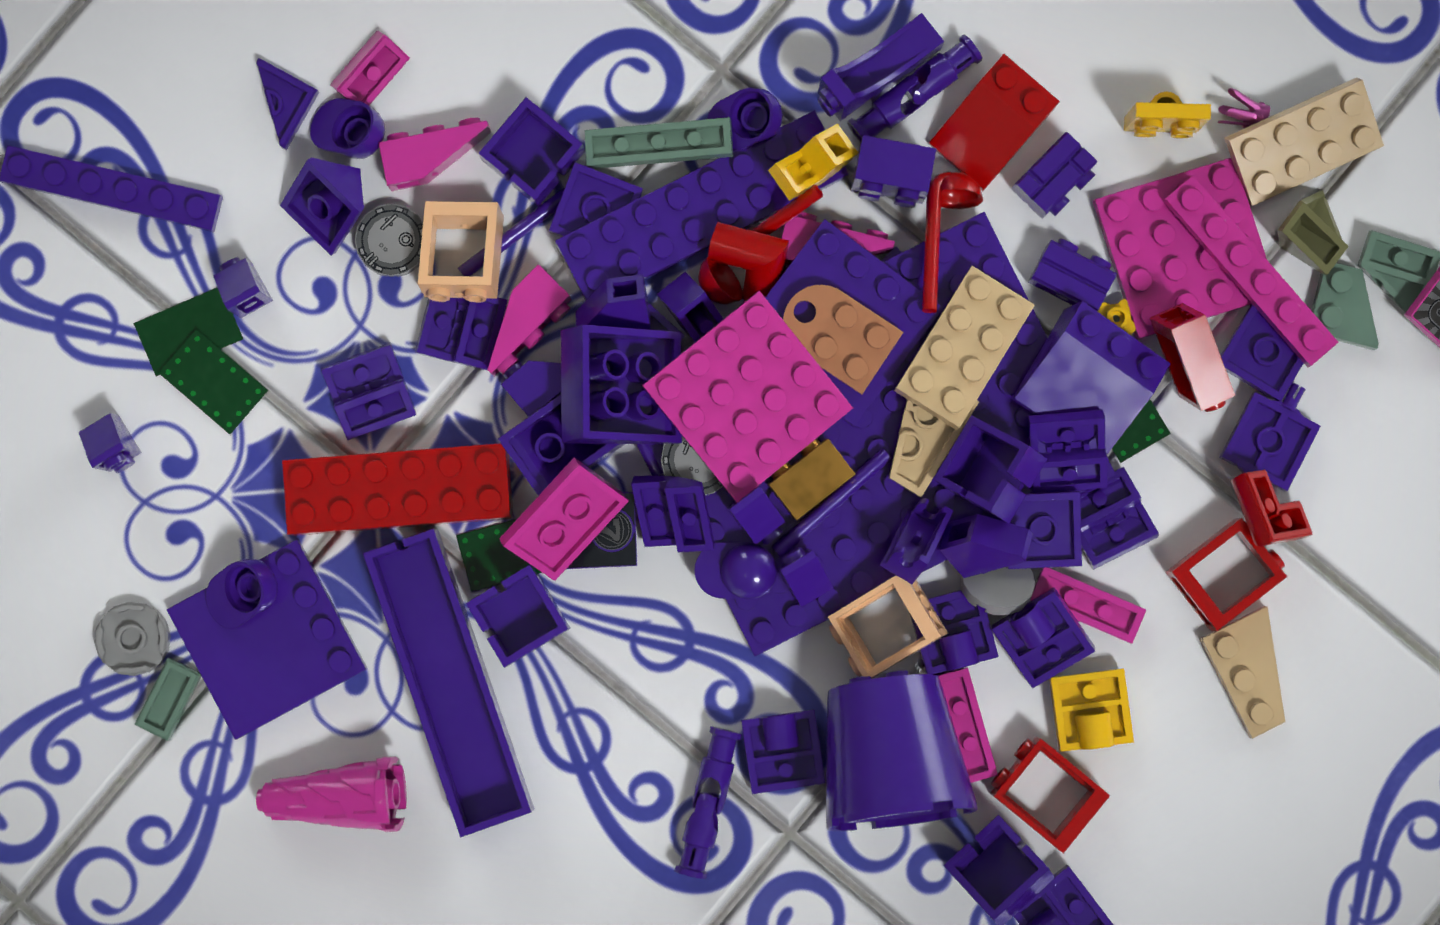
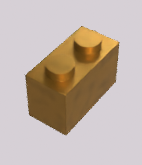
M816 438L800 451L803 456L793 465H790L789 462L784 464L771 475L773 480L767 484L795 520H798L855 475V472L829 439H825L820 443Z

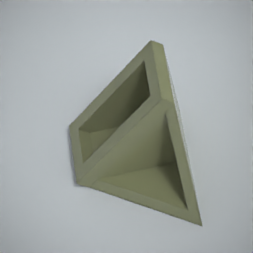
M1323 190L1300 200L1278 229L1280 248L1324 275L1329 274L1349 247L1341 238Z

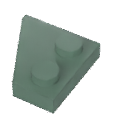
M1371 230L1368 232L1357 266L1406 313L1435 274L1440 261V251Z
M1336 263L1328 275L1320 274L1311 311L1337 341L1376 350L1379 343L1363 270Z

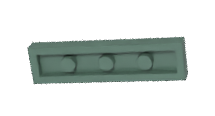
M730 117L584 130L586 166L592 169L733 157Z

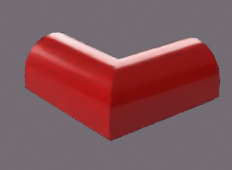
M717 222L709 246L708 259L746 269L743 288V300L745 302L758 291L766 297L783 275L789 240Z
M1266 470L1245 472L1230 480L1255 545L1259 547L1304 539L1313 535L1301 502L1294 501L1279 504Z

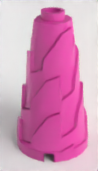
M390 756L377 758L373 761L352 763L339 768L318 770L308 775L272 779V782L265 783L262 789H258L256 794L257 809L263 811L265 816L271 817L272 820L302 821L344 828L379 829L384 832H397L402 828L405 817L396 818L397 809H406L407 802L403 766L393 765L397 763L399 758Z

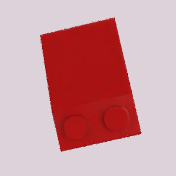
M1003 54L928 144L932 148H936V151L960 172H964L974 178L980 185L981 190L984 191L1054 111L1060 101L1008 56Z

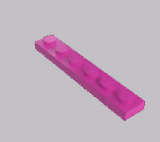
M1194 175L1163 200L1307 368L1312 366L1339 343Z

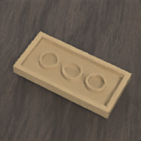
M1357 77L1225 137L1235 170L1251 206L1384 146L1364 82Z
M971 266L894 391L958 430L1035 304L974 266Z

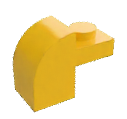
M837 123L815 135L799 151L775 163L768 171L790 201L812 186H819L856 157L859 152Z

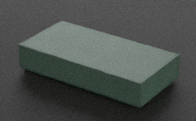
M167 658L134 725L169 741L202 677L200 672L172 658Z

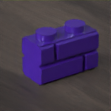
M1065 132L1011 189L1040 218L1043 219L1049 212L1056 216L1070 202L1066 197L1067 193L1074 186L1081 190L1096 175L1091 169L1096 165L1097 160L1085 148H1082L1080 143L1068 132Z
M1061 238L1058 242L1051 240L1045 247L1028 283L1070 305L1083 301L1098 312L1117 273L1110 270L1111 263L1095 255L1088 259L1078 254L1079 248L1067 240Z

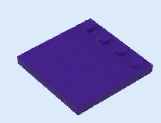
M824 219L765 298L783 319L786 306L796 293L809 286L828 285L841 290L903 331V334L862 395L823 370L853 407L842 419L855 427L942 311L943 307L937 303L936 313H924L922 311L923 292ZM800 302L794 308L795 318L802 323L812 321L816 315L815 307L810 302Z
M298 539L259 559L267 564L275 575L278 587L277 597L268 609L258 613L240 627L233 629L225 628L213 619L206 602L207 588L166 609L235 740L368 669Z

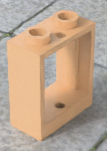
M425 201L418 286L424 297H428V299L436 302H446L450 298H464L467 301L476 303L485 302L487 298L497 299L504 215L498 202ZM437 229L486 230L483 277L433 276Z
M897 575L828 616L832 623L829 626L830 632L837 643L840 645L844 644L849 652L848 662L854 673L859 677L870 676L871 679L948 634L917 580L910 584ZM896 589L923 637L876 664L849 617Z

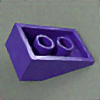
M561 395L498 438L538 496L574 457L588 468H591L625 445L562 443Z

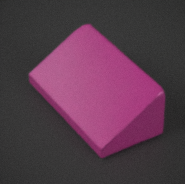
M376 31L332 81L330 86L345 99L361 101L370 105L410 57L385 34Z

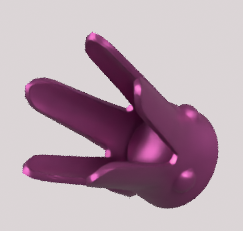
M1228 88V93L1248 107L1249 110L1222 105L1218 108L1220 113L1243 122L1219 120L1217 123L1241 125L1242 128H1247L1268 118L1270 106L1265 105L1264 102L1257 103L1238 90Z

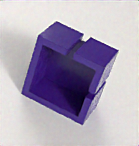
M525 97L481 149L479 155L485 164L507 182L510 179L514 188L539 207L559 183L556 174L559 172L565 176L574 163L584 154L585 150L583 143Z
M863 135L858 150L859 154L857 155L851 191L858 192L859 198L870 201H879L880 196H888L894 199L895 205L915 208L916 203L923 204L929 192L936 148Z
M971 415L933 480L952 493L1009 524L1026 496L1021 491L1024 485L1031 488L1047 459L1029 445Z
M528 565L503 580L501 583L507 590L501 592L498 586H493L466 603L482 632H487L492 628L495 631L496 635L490 636L487 640L504 668L571 629L532 565Z
M998 815L974 837L984 850L980 855L967 843L943 866L996 925H1005L1055 877L1043 861L1027 844H1024L1022 839Z

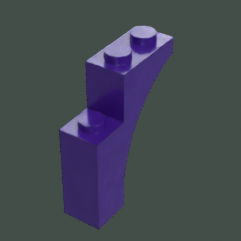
M921 13L867 53L846 65L832 68L823 75L818 89L820 98L817 101L829 117L835 114L841 122L869 99L874 102L940 51L944 40Z

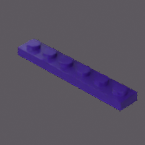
M7 145L0 172V182L210 232H215L223 197L218 194Z

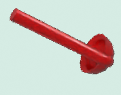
M964 172L941 173L930 181L926 201L922 311L924 313L937 312L941 207L966 209L978 206L983 202L980 185L974 178Z
M817 185L812 186L751 231L770 235L823 197L821 189ZM707 257L700 266L698 275L699 286L705 291L710 300L718 304L727 305L740 301L743 298V291L732 269L728 264L712 261Z

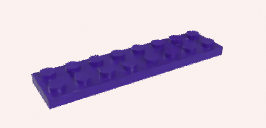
M814 110L780 127L778 133L768 141L756 143L740 151L736 149L733 151V157L718 158L555 240V244L584 300L587 301L606 279L643 274L645 280L708 248L717 222L746 229L772 216L793 201L795 198L789 201L768 170L775 163L799 151L815 135L825 130L816 111ZM845 166L818 187L823 190L847 178L849 174Z

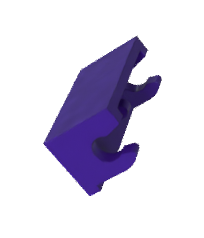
M928 498L921 499L913 510H907L880 564L881 567L910 584L915 582L929 564L953 513V510L947 506L940 508L937 514L929 513L926 510L929 503Z

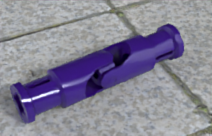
M965 34L959 37V43L944 54L938 53L919 67L912 75L892 87L872 102V108L856 120L853 118L848 120L847 124L854 136L861 143L863 135L875 137L886 128L892 129L924 105L927 100L958 79L959 73L973 63H980L983 58L978 48ZM904 95H907L910 100L901 104Z
M710 726L709 732L712 734L707 756L702 758L692 798L695 810L686 822L682 838L685 845L679 865L675 866L674 870L679 874L699 879L707 878L708 873L705 871L709 851L714 848L718 834L717 815L724 808L734 769L732 758L736 742L741 740L742 737L741 733ZM710 777L717 780L720 784V797L714 793H701L703 784Z

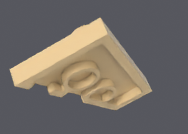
M906 399L889 479L915 495L922 497L979 401L975 402L961 427L956 430Z
M1263 606L1222 627L1218 631H1214L1199 639L1249 738L1253 739L1285 722L1268 606Z

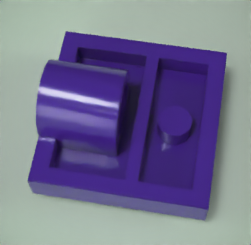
M1055 587L1027 603L1021 611L1007 615L992 624V631L1032 689L1095 652V645Z
M961 590L928 599L948 634L920 650L926 674L933 675L999 657L985 608L979 605L973 606L968 602ZM910 614L916 640L923 637V634Z
M814 709L741 720L752 794L825 784Z
M1068 865L1055 873V879L1014 916L1020 925H1113Z

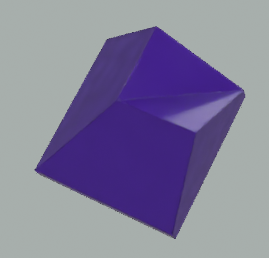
M311 157L302 167L280 206L331 256L337 252L364 210L360 168Z

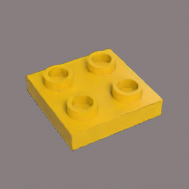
M1160 92L1149 103H1135L1124 117V131H1134L1135 137L1143 138L1155 137L1156 132H1171L1172 138H1191L1193 133H1197L1211 119V104H1182L1180 98L1174 93Z
M1124 668L1057 676L1049 679L1058 750L1060 752L1079 749H1099L1118 744L1134 743Z

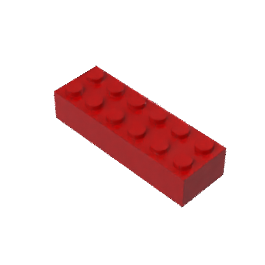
M501 443L282 460L287 535L299 536L514 519L509 454Z

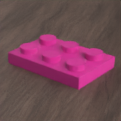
M574 457L499 539L505 548L556 581L629 500L622 491Z

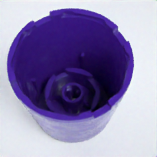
M907 670L886 673V677L871 679L870 676L849 679L848 684L837 686L828 691L826 827L828 831L857 830L856 823L871 822L872 829L906 826L957 817L956 809H963V814H970L978 810L939 676L931 674L908 675Z

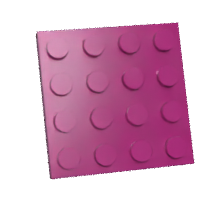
M1232 158L1097 198L1093 201L1115 273H1117L1116 277L1123 299L1127 300L1130 308L1131 319L1136 327L1134 333L1137 340L1155 334L1149 317L1181 303L1205 314L1206 318L1252 304L1163 202L1166 197L1194 175L1266 258L1244 187L1235 170Z
M760 291L756 292L642 385L736 503L853 409L851 404Z

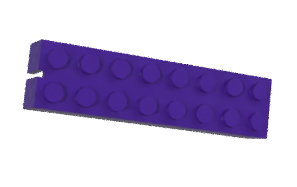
M431 529L402 539L404 547H408L402 550L401 544L394 542L365 552L363 556L461 838L532 813L535 808L439 530Z

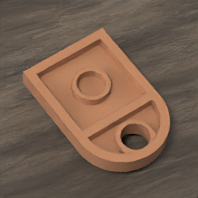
M813 285L800 290L787 304L783 317L784 322L819 366L861 395L903 334V331L841 290L828 285ZM803 301L810 302L816 310L814 319L808 323L799 322L794 316L795 306Z

